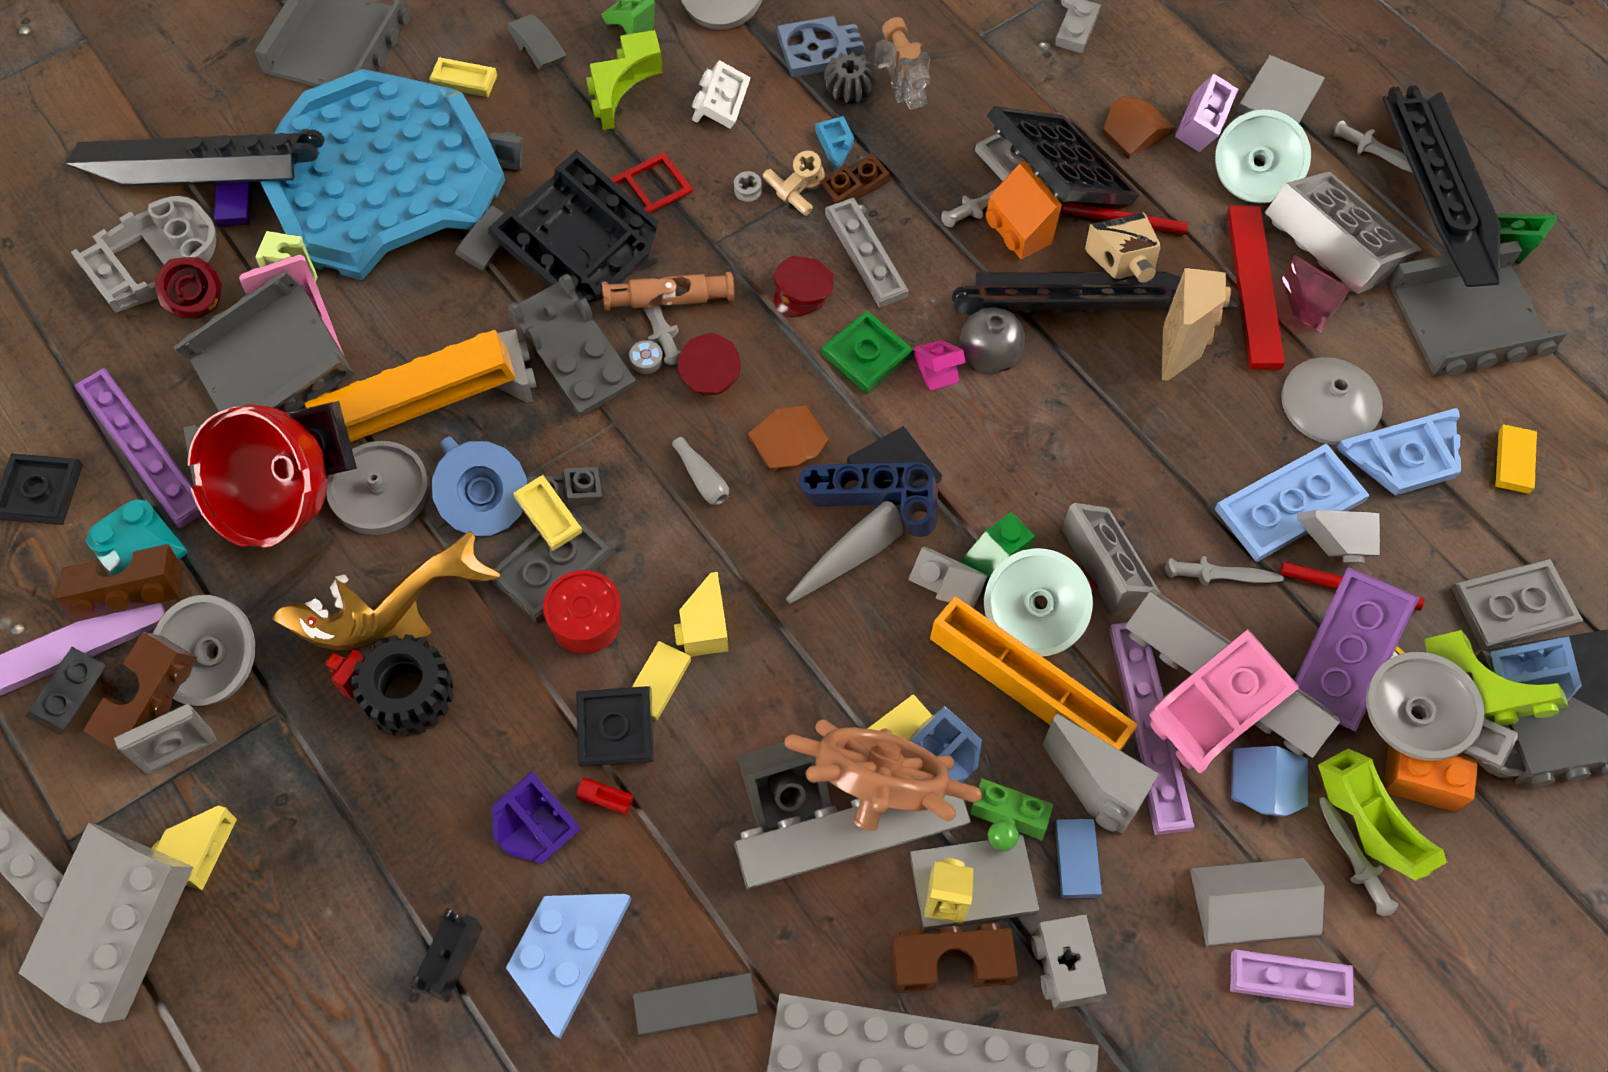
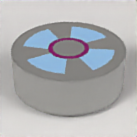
M644 340L637 342L630 349V364L640 374H652L658 371L663 364L662 350L653 341Z

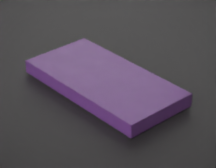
M1348 567L1294 681L1299 686V689L1337 714L1340 718V725L1356 732L1367 709L1366 693L1369 682L1377 669L1387 660L1391 659L1419 597Z

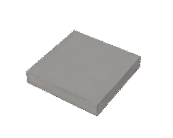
M189 703L114 738L118 750L144 774L152 773L217 741L211 727Z

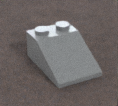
M1056 714L1042 744L1086 811L1095 817L1097 824L1108 831H1118L1123 834L1140 808L1158 773L1059 714Z

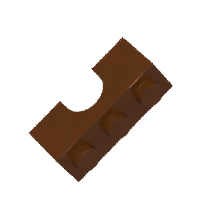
M169 544L134 551L129 566L114 576H108L98 560L63 567L56 600L73 623L179 599L183 567Z
M142 632L123 665L133 670L139 679L137 695L129 703L124 700L103 697L83 731L117 753H121L117 748L114 738L166 714L172 705V698L179 686L190 676L191 666L197 657L163 636Z
M983 924L977 926V931L963 932L959 926H948L938 929V933L923 934L921 929H907L900 931L899 936H893L891 942L895 993L935 990L938 983L937 964L942 959L948 957H956L967 963L972 972L973 987L1013 985L1018 977L1012 928L1001 929L1000 924Z

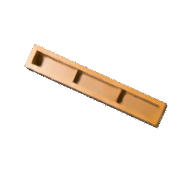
M492 330L480 333L474 338L456 345H449L443 350L425 357L415 358L412 362L399 367L384 370L380 374L365 380L355 381L349 386L331 393L321 394L318 398L305 402V407L309 408L339 401L349 440L353 442L515 380L516 377L507 346L497 331Z
M954 596L933 622L930 640L1049 725H1051L1056 714H1059L1120 751L1123 750L1136 730L1138 724L958 597Z

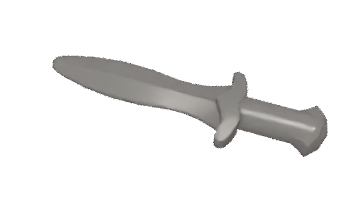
M1344 120L1334 125L1333 137H1342L1357 145L1356 153L1358 156L1361 155L1362 151L1370 152L1382 157L1400 169L1413 173L1406 155L1377 141L1372 136L1375 130L1371 129L1364 135L1348 127Z
M996 189L977 199H969L967 196H963L961 206L951 211L942 212L941 219L943 224L947 227H953L957 221L970 215L975 218H982V210L988 206L989 196Z
M660 305L643 308L653 327V335L649 336L648 340L661 344L665 353L664 362L671 366L677 365L681 351L677 350L673 337L679 332L678 326L670 327L666 323Z
M1202 556L1199 564L1177 562L1170 558L1164 567L1165 574L1169 578L1175 576L1197 577L1204 586H1208L1210 580L1231 579L1250 583L1281 582L1284 579L1280 574L1261 569L1212 565L1207 562L1206 556Z
M1321 797L1320 805L1325 819L1353 864L1356 875L1350 878L1351 882L1356 884L1363 883L1376 904V913L1378 915H1392L1397 910L1398 903L1389 897L1377 877L1382 873L1383 867L1380 865L1375 868L1365 858L1342 816L1325 797Z

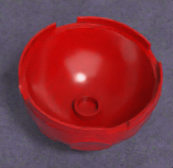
M256 404L229 408L210 416L194 435L189 449L188 465L194 464L196 486L190 489L204 519L223 538L242 547L250 545L266 548L280 544L302 531L313 517L319 513L328 485L323 459L324 454L315 437L284 411Z

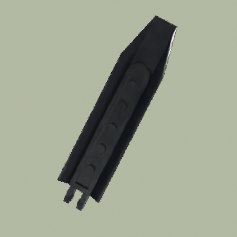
M1414 85L1408 87L1405 99L1399 87H1391L1388 97H1382L1435 228L1466 287L1499 285L1500 221L1443 93L1439 92L1426 100V98H1423L1419 87Z
M303 129L301 133L195 136L189 138L78 142L66 161V165L122 186L289 181L295 178L294 165L296 163L312 162L317 159L319 154L318 148L323 146L325 138L316 129Z
M976 272V286L956 288L952 291V300L954 301L955 310L960 315H972L983 308L989 307L1017 310L1022 313H1033L1036 310H1050L1054 313H1064L1067 310H1082L1087 313H1096L1099 310H1169L1181 277L1168 272H1156L1151 280L1141 283L1135 275L1116 279L1108 272ZM1232 295L1230 296L1228 307H1223L1222 309H1238V305Z

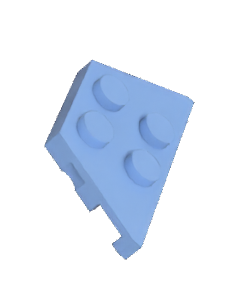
M1457 408L1344 439L1340 441L1337 449L1395 496L1455 479L1461 472V457L1458 454L1460 435L1457 434L1456 421L1460 417L1459 410Z
M629 895L544 896L512 955L506 969L555 1037L561 1039L631 902Z

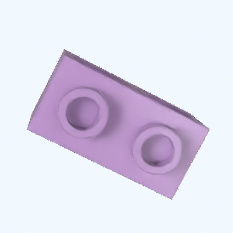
M1213 73L1194 91L1175 137L1201 152L1220 135L1238 89Z

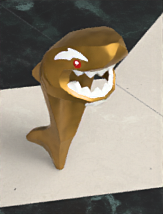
M468 531L455 543L430 556L409 572L372 607L368 606L347 587L349 580L344 574L336 576L335 581L330 586L332 595L335 598L334 604L337 608H340L338 612L328 615L327 608H322V603L315 598L306 603L283 605L275 611L272 620L308 642L332 650H353L370 645L380 639H389V636L397 635L399 639H404L405 634L413 635L414 638L426 637L431 631L419 615L416 600L436 581L450 578L482 583L493 581L500 577V572L477 559L474 553L475 534Z

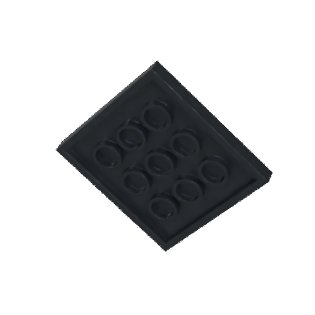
M994 106L987 115L995 125L994 130L1012 143L1014 146L1013 151L1033 166V173L1053 188L1051 190L1052 194L1060 201L1132 205L1139 197V194L1064 115Z

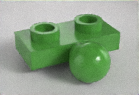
M982 778L979 785L982 797L978 802H973L970 814L994 823L988 831V840L991 846L998 851L1013 849L1019 840L1018 832L1043 840L1053 804Z

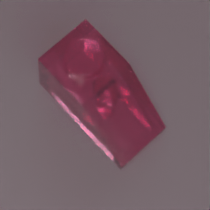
M1296 255L1291 259L1283 276L1293 315L1306 325L1320 332L1340 309L1350 291V288Z

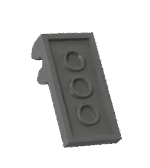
M568 274L561 276L556 284L519 304L513 302L508 305L509 317L579 418L636 386L635 378L593 320L592 311L586 298L579 299L577 297L573 281Z

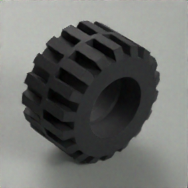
M405 634L403 640H399L397 635L389 636V642L383 644L382 640L374 643L376 649L372 652L366 649L362 654L364 662H357L354 667L357 675L352 676V685L355 688L353 694L356 701L373 726L378 730L383 728L386 734L392 736L399 731L402 737H409L412 730H416L419 735L426 732L424 726L429 723L432 727L439 723L437 716L439 714L446 715L449 710L446 702H452L454 695L451 690L454 687L452 677L438 649L434 645L430 647L428 641L421 637L416 642L413 635ZM406 673L422 675L419 687L412 694L398 699L385 697L388 685L396 677Z

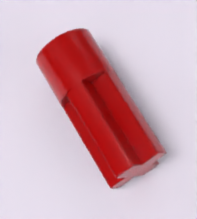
M584 777L578 787L576 798L627 815L634 796L631 793Z

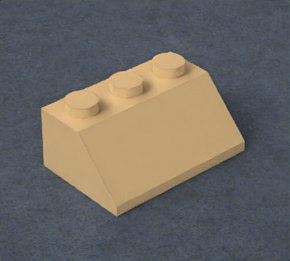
M1184 269L1163 325L1162 380H1170L1201 358L1206 345L1212 344L1214 326L1220 325L1222 308L1228 307L1231 296V288L1226 286V272Z

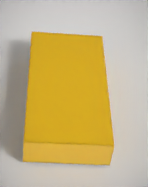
M1504 424L1498 430L1495 487L1527 494L1534 490L1537 431Z

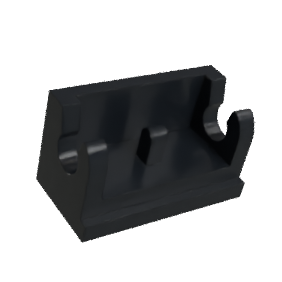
M445 909L442 923L416 976H413L410 982L412 989L444 1002H449L483 929L476 918L467 914L465 917H461L455 914L452 909Z

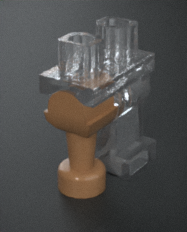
M894 17L886 21L882 27V33L886 40L876 42L874 61L878 69L887 68L892 78V89L895 92L894 97L897 103L906 101L909 109L913 110L924 107L927 104L925 93L926 87L930 83V76L928 74L930 57L927 52L921 54L922 45L920 43H910L906 38L908 30L904 20L900 17Z

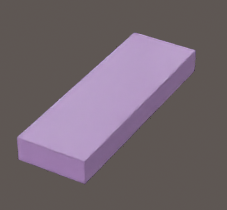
M1234 949L1231 952L1230 992L1351 1008L1354 1006L1353 966Z

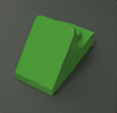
M619 0L604 11L601 16L606 25L619 24V26H623L627 35L652 31L654 28L655 1Z

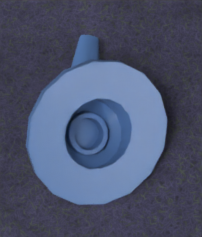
M450 436L443 439L439 444L445 455L438 461L432 477V498L440 516L454 529L464 533L471 531L475 536H491L509 528L523 511L513 494L527 485V478L520 462L506 448L489 441H468L458 445Z

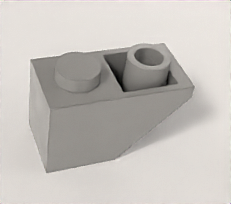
M516 329L500 332L498 334L507 346L516 379L499 385L497 388L526 403L533 402L530 389L537 386L533 369H526L524 361L530 360L526 341L519 342Z

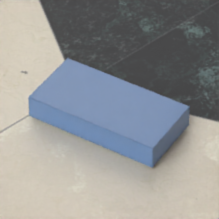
M1094 819L1056 820L1054 826L1061 898H1100L1102 891Z

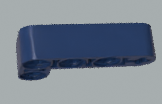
M924 463L811 465L800 473L799 486L807 500L815 506L880 505L885 501H889L894 505H901V516L907 530L912 535L924 537L932 533L936 527L937 483L931 468ZM919 479L928 480L926 485L921 488L912 487L913 483ZM884 480L893 481L888 488H878V485ZM849 481H859L853 489H844V486ZM922 511L927 513L926 517L921 521L911 520V517L916 512Z

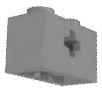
M1087 915L1041 922L1035 930V936L1031 937V944L1035 959L1042 960L1045 975H1041L1042 991L1046 1000L1051 999L1053 1010L1100 1002L1107 992ZM1062 955H1064L1067 962L1073 961L1074 963L1069 971L1066 964H1059L1058 962Z

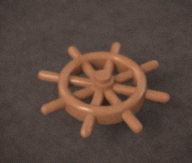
M819 720L815 728L823 736L821 742L795 734L788 735L784 741L788 749L816 757V766H811L806 771V777L809 781H829L841 790L861 799L854 823L865 830H877L881 813L885 812L888 807L911 811L930 810L943 820L951 821L956 816V809L944 800L945 795L970 802H978L982 797L981 790L978 787L950 779L948 770L954 766V760L951 756H935L918 744L893 735L891 730L887 728L880 731L855 727L838 729L827 720Z

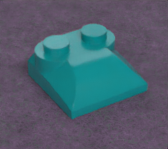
M132 500L93 525L88 531L85 540L112 576L119 574L129 566L134 551L169 544L178 560L189 553L147 500Z

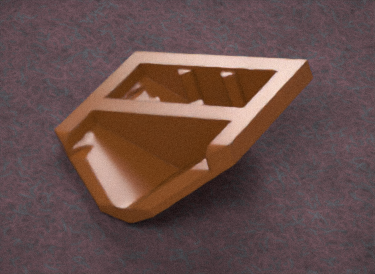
M1124 96L1112 103L1103 134L1130 159L1173 133L1176 127L1149 102Z
M806 405L776 409L748 433V438L770 471H777L778 468L800 466L817 458L821 450L829 442L828 437Z

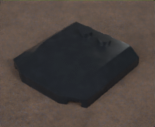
M576 150L555 168L554 176L515 210L510 208L488 227V234L548 287L559 282L561 276L568 274L573 281L577 297L579 299L586 298L589 303L603 299L602 282L607 281L608 285L622 283L648 258L658 221Z

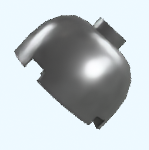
M998 307L983 308L972 314L964 323L959 348L963 349L968 366L982 373L999 374L1000 370L1010 367L1009 370L1014 368L1022 358L1025 344L1024 329L1015 315L1006 309Z

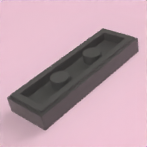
M751 973L633 994L639 1037L758 1016Z

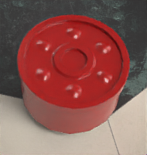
M591 570L572 571L559 577L546 592L543 602L546 622L558 644L568 651L579 654L599 652L609 646L619 634L622 623L620 596L613 582L603 574Z

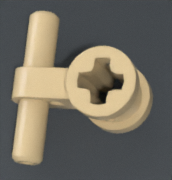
M803 151L795 157L793 161L794 173L786 181L771 169H767L763 173V179L777 191V196L785 203H791L803 215L810 214L813 206L799 193L804 188L813 190L820 187V181L825 178L820 157L813 151Z

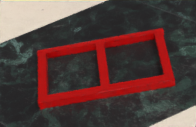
M665 152L610 178L616 185L626 181L649 214L693 192V188ZM663 163L683 189L652 204L633 177Z

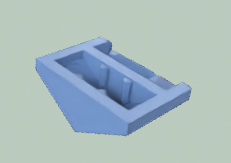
M1569 636L1490 652L1495 674L1523 684L1548 685L1558 683L1565 693L1567 702L1582 686Z
M945 705L925 721L909 739V741L927 749L935 756H951L954 760V766L948 770L950 779L957 778L958 782L963 783L978 768L982 739Z
M1278 746L1233 748L1231 799L1236 802H1242L1260 814L1285 817L1307 808L1308 758Z

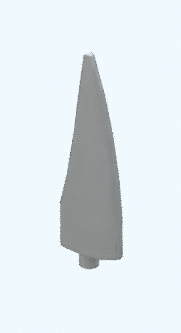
M885 501L864 517L820 558L788 595L786 601L790 604L877 555L899 538L903 533L901 505L895 506L892 502Z

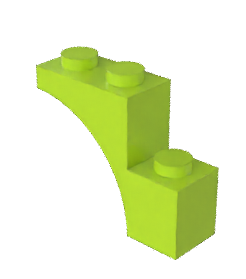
M655 30L620 36L621 49H616V60L590 64L591 77H586L589 96L595 95L596 99L591 100L595 119H601L603 130L615 128L614 115L617 104L629 88L643 79L663 73L661 50Z
M1462 630L1424 639L1427 653L1450 660L1470 676L1481 694L1484 705V718L1489 721L1506 726L1517 723L1520 717L1534 715L1537 718H1546L1557 715L1560 709L1568 708L1565 693L1558 683L1548 685L1523 684L1505 679L1487 669L1476 658L1471 643Z
M1348 748L1318 765L1329 802L1354 816L1366 855L1415 881L1430 875L1432 871L1447 863L1444 850L1419 833L1396 807L1384 788L1371 758Z

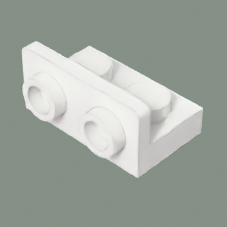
M720 60L712 70L707 68L700 81L703 89L697 93L692 103V108L695 109L692 120L698 123L701 117L706 115L731 129L736 122L750 77Z

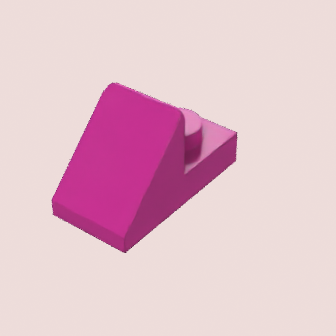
M944 340L913 347V356L929 390H935L959 382L956 365L966 363L963 349Z

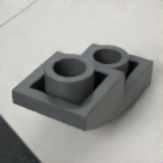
M530 14L507 23L506 27L521 51L527 50L539 71L565 60L566 53L561 45L535 15Z
M492 205L470 230L455 254L483 271L498 256L501 245L488 234V227L498 220L504 212Z
M598 467L564 468L562 475L544 476L567 509L602 500ZM540 476L527 477V484Z

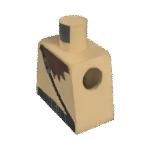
M1143 212L1091 224L1085 250L1113 278L1120 279L1135 275L1139 282L1145 283L1155 276L1160 242L1146 214Z

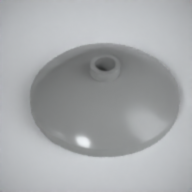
M1319 357L1304 361L1289 373L1282 387V406L1290 422L1304 435L1322 443L1338 445L1341 440L1372 432L1382 415V397L1376 383L1361 368L1342 359Z
M197 595L183 599L162 616L153 633L167 638L197 657L191 666L190 676L179 686L173 696V699L180 703H189L192 706H208L222 702L232 696L244 684L251 671L255 657V638L251 624L241 609L224 598L211 595ZM217 646V647H218V655H217V657L215 658V657H214V654H213V651H214L215 647Z
M1409 652L1392 657L1377 669L1367 688V712L1374 728L1390 746L1407 756L1427 761L1453 758L1469 748L1481 732L1484 722V705L1481 694L1470 676L1458 665L1444 657L1426 652ZM1411 711L1419 712L1422 719L1415 718Z

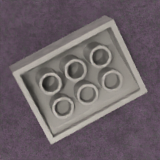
M1330 171L1287 182L1265 212L1272 219V223L1276 228L1286 231L1291 235L1299 248L1309 251L1318 259V264L1323 269L1333 272L1341 279V284L1346 289L1357 294L1375 287L1394 273L1398 264L1410 261L1422 250Z
M88 823L19 974L64 1007L98 1023L125 1019L194 867L99 825Z

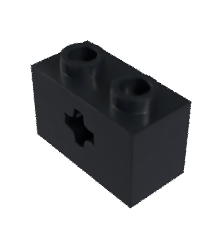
M71 647L25 717L60 735L106 665Z

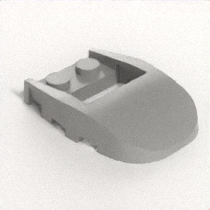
M171 196L148 204L147 211L135 216L132 212L119 218L122 223L108 232L103 229L93 236L96 242L93 246L81 253L77 249L71 253L116 313L158 299L155 281L148 285L145 282L136 284L114 253L144 239L164 265L169 259L182 257H198L208 263L216 247V230L210 217L196 201L183 196Z

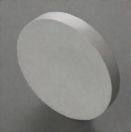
M681 0L689 17L699 25L715 30H726L740 26L748 21L756 13L762 0Z
M390 441L369 442L353 448L352 451L357 469L328 476L326 495L336 518L347 528L366 535L388 534L411 523L423 510L430 492L429 477L418 455L408 447Z

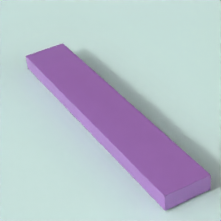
M102 368L75 384L76 389L176 526L181 529L200 517L202 514L195 503L190 489L193 486L107 370Z

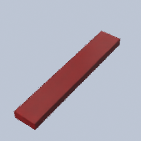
M1229 206L1227 218L1249 369L1282 370L1285 360L1261 206Z

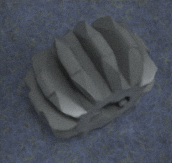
M853 51L847 56L840 52L838 58H831L824 72L827 93H833L835 100L844 98L846 103L850 99L859 102L862 96L869 97V93L875 84L872 62L866 61L865 55L855 56Z

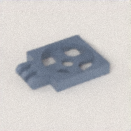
M834 16L777 26V35L791 78L825 72L830 59L838 58L840 52L847 56L852 51L856 55L865 50L857 25L837 26ZM827 30L832 35V39L820 40L815 37L814 32ZM802 35L804 40L802 44L788 46V40L791 36ZM815 44L818 46V49L810 51L807 47ZM837 50L831 57L823 60L824 52ZM804 56L805 58L810 59L811 62L801 60L797 57Z

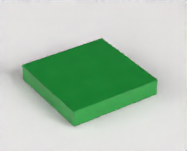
M865 311L821 347V355L867 394L911 358L914 351L912 347L869 311Z

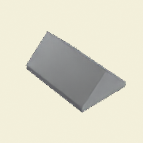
M1073 503L1069 507L1061 530L1084 569L1098 586L1097 591L1112 615L1142 603L1153 588L1161 593L1109 508Z
M1304 858L1192 868L1190 870L1206 947L1322 935L1325 885Z

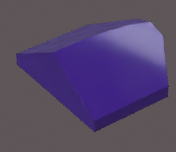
M533 771L529 772L491 806L493 838L509 855L540 864L545 862L581 829Z

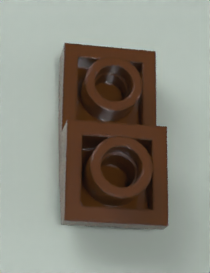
M871 153L850 169L844 164L822 179L820 183L832 199L839 203L853 197L855 200L889 182L891 177L890 173Z

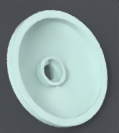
M1255 110L1236 118L1222 133L1215 151L1216 171L1225 188L1239 199L1256 204L1272 203L1287 182L1305 178L1311 161L1310 143L1302 127L1288 115L1274 110ZM1254 158H1262L1264 165L1256 166Z
M1028 549L1006 558L994 570L986 586L984 610L986 618L1043 657L1066 650L1083 635L1091 619L1093 596L1087 577L1073 560L1059 552L1048 549ZM1042 595L1047 599L1048 603L1044 609H1039L1035 605V600L1038 596Z

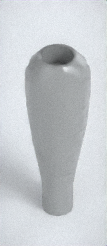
M683 437L675 439L672 445L680 455L702 497L712 505L724 503L729 496V487L725 480L705 459L689 446Z

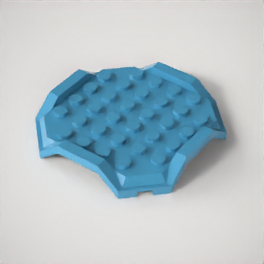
M361 69L304 91L281 120L274 134L301 133L303 129H316L325 138L323 146L318 148V157L312 162L296 163L294 165V180L260 181L285 234L302 237L315 269L323 270L324 267L339 270L343 276L364 280L386 252L446 227L471 230L486 213L493 197H498L505 183V177L487 134L462 92L400 76Z

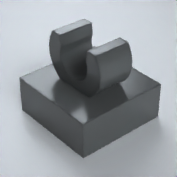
M505 131L504 134L492 132L489 141L501 168L520 171L524 165L523 137H519L518 133Z

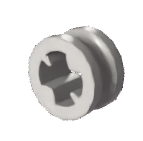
M745 171L735 177L734 191L738 199L752 202L761 196L762 183L759 175L751 171ZM749 184H753V188L748 187L747 190L743 189V186L747 187Z

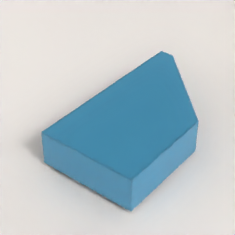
M844 116L815 124V132L834 171L843 165L854 146V136Z

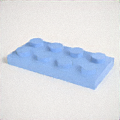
M1324 444L1218 502L1215 510L1255 562H1258L1308 534L1305 528L1298 522L1297 513L1311 510L1349 511L1365 502L1369 494L1327 444Z

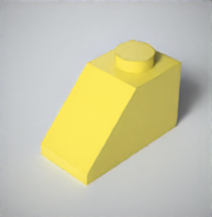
M714 572L707 576L679 610L681 623L674 624L677 646L684 645L685 653L691 657L728 652V637L718 572Z
M218 805L166 829L161 840H158L152 849L193 866L194 868L186 886L203 890L237 819L225 807Z
M945 858L941 862L934 861L930 874L924 917L963 924L972 902L973 868L965 867L964 862L956 859Z

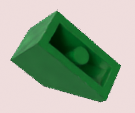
M1010 512L983 533L960 563L989 575L982 589L983 591L986 589L989 578L999 564L1017 552L1031 549L1035 535Z

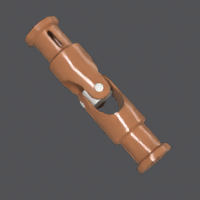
M726 272L722 276L706 277L704 274L664 277L661 279H631L628 283L608 285L607 281L602 282L604 311H610L611 307L623 306L639 309L655 307L661 304L666 306L707 303L708 299L720 298L734 301L733 275L731 272ZM676 286L684 287L688 292L681 296H676Z

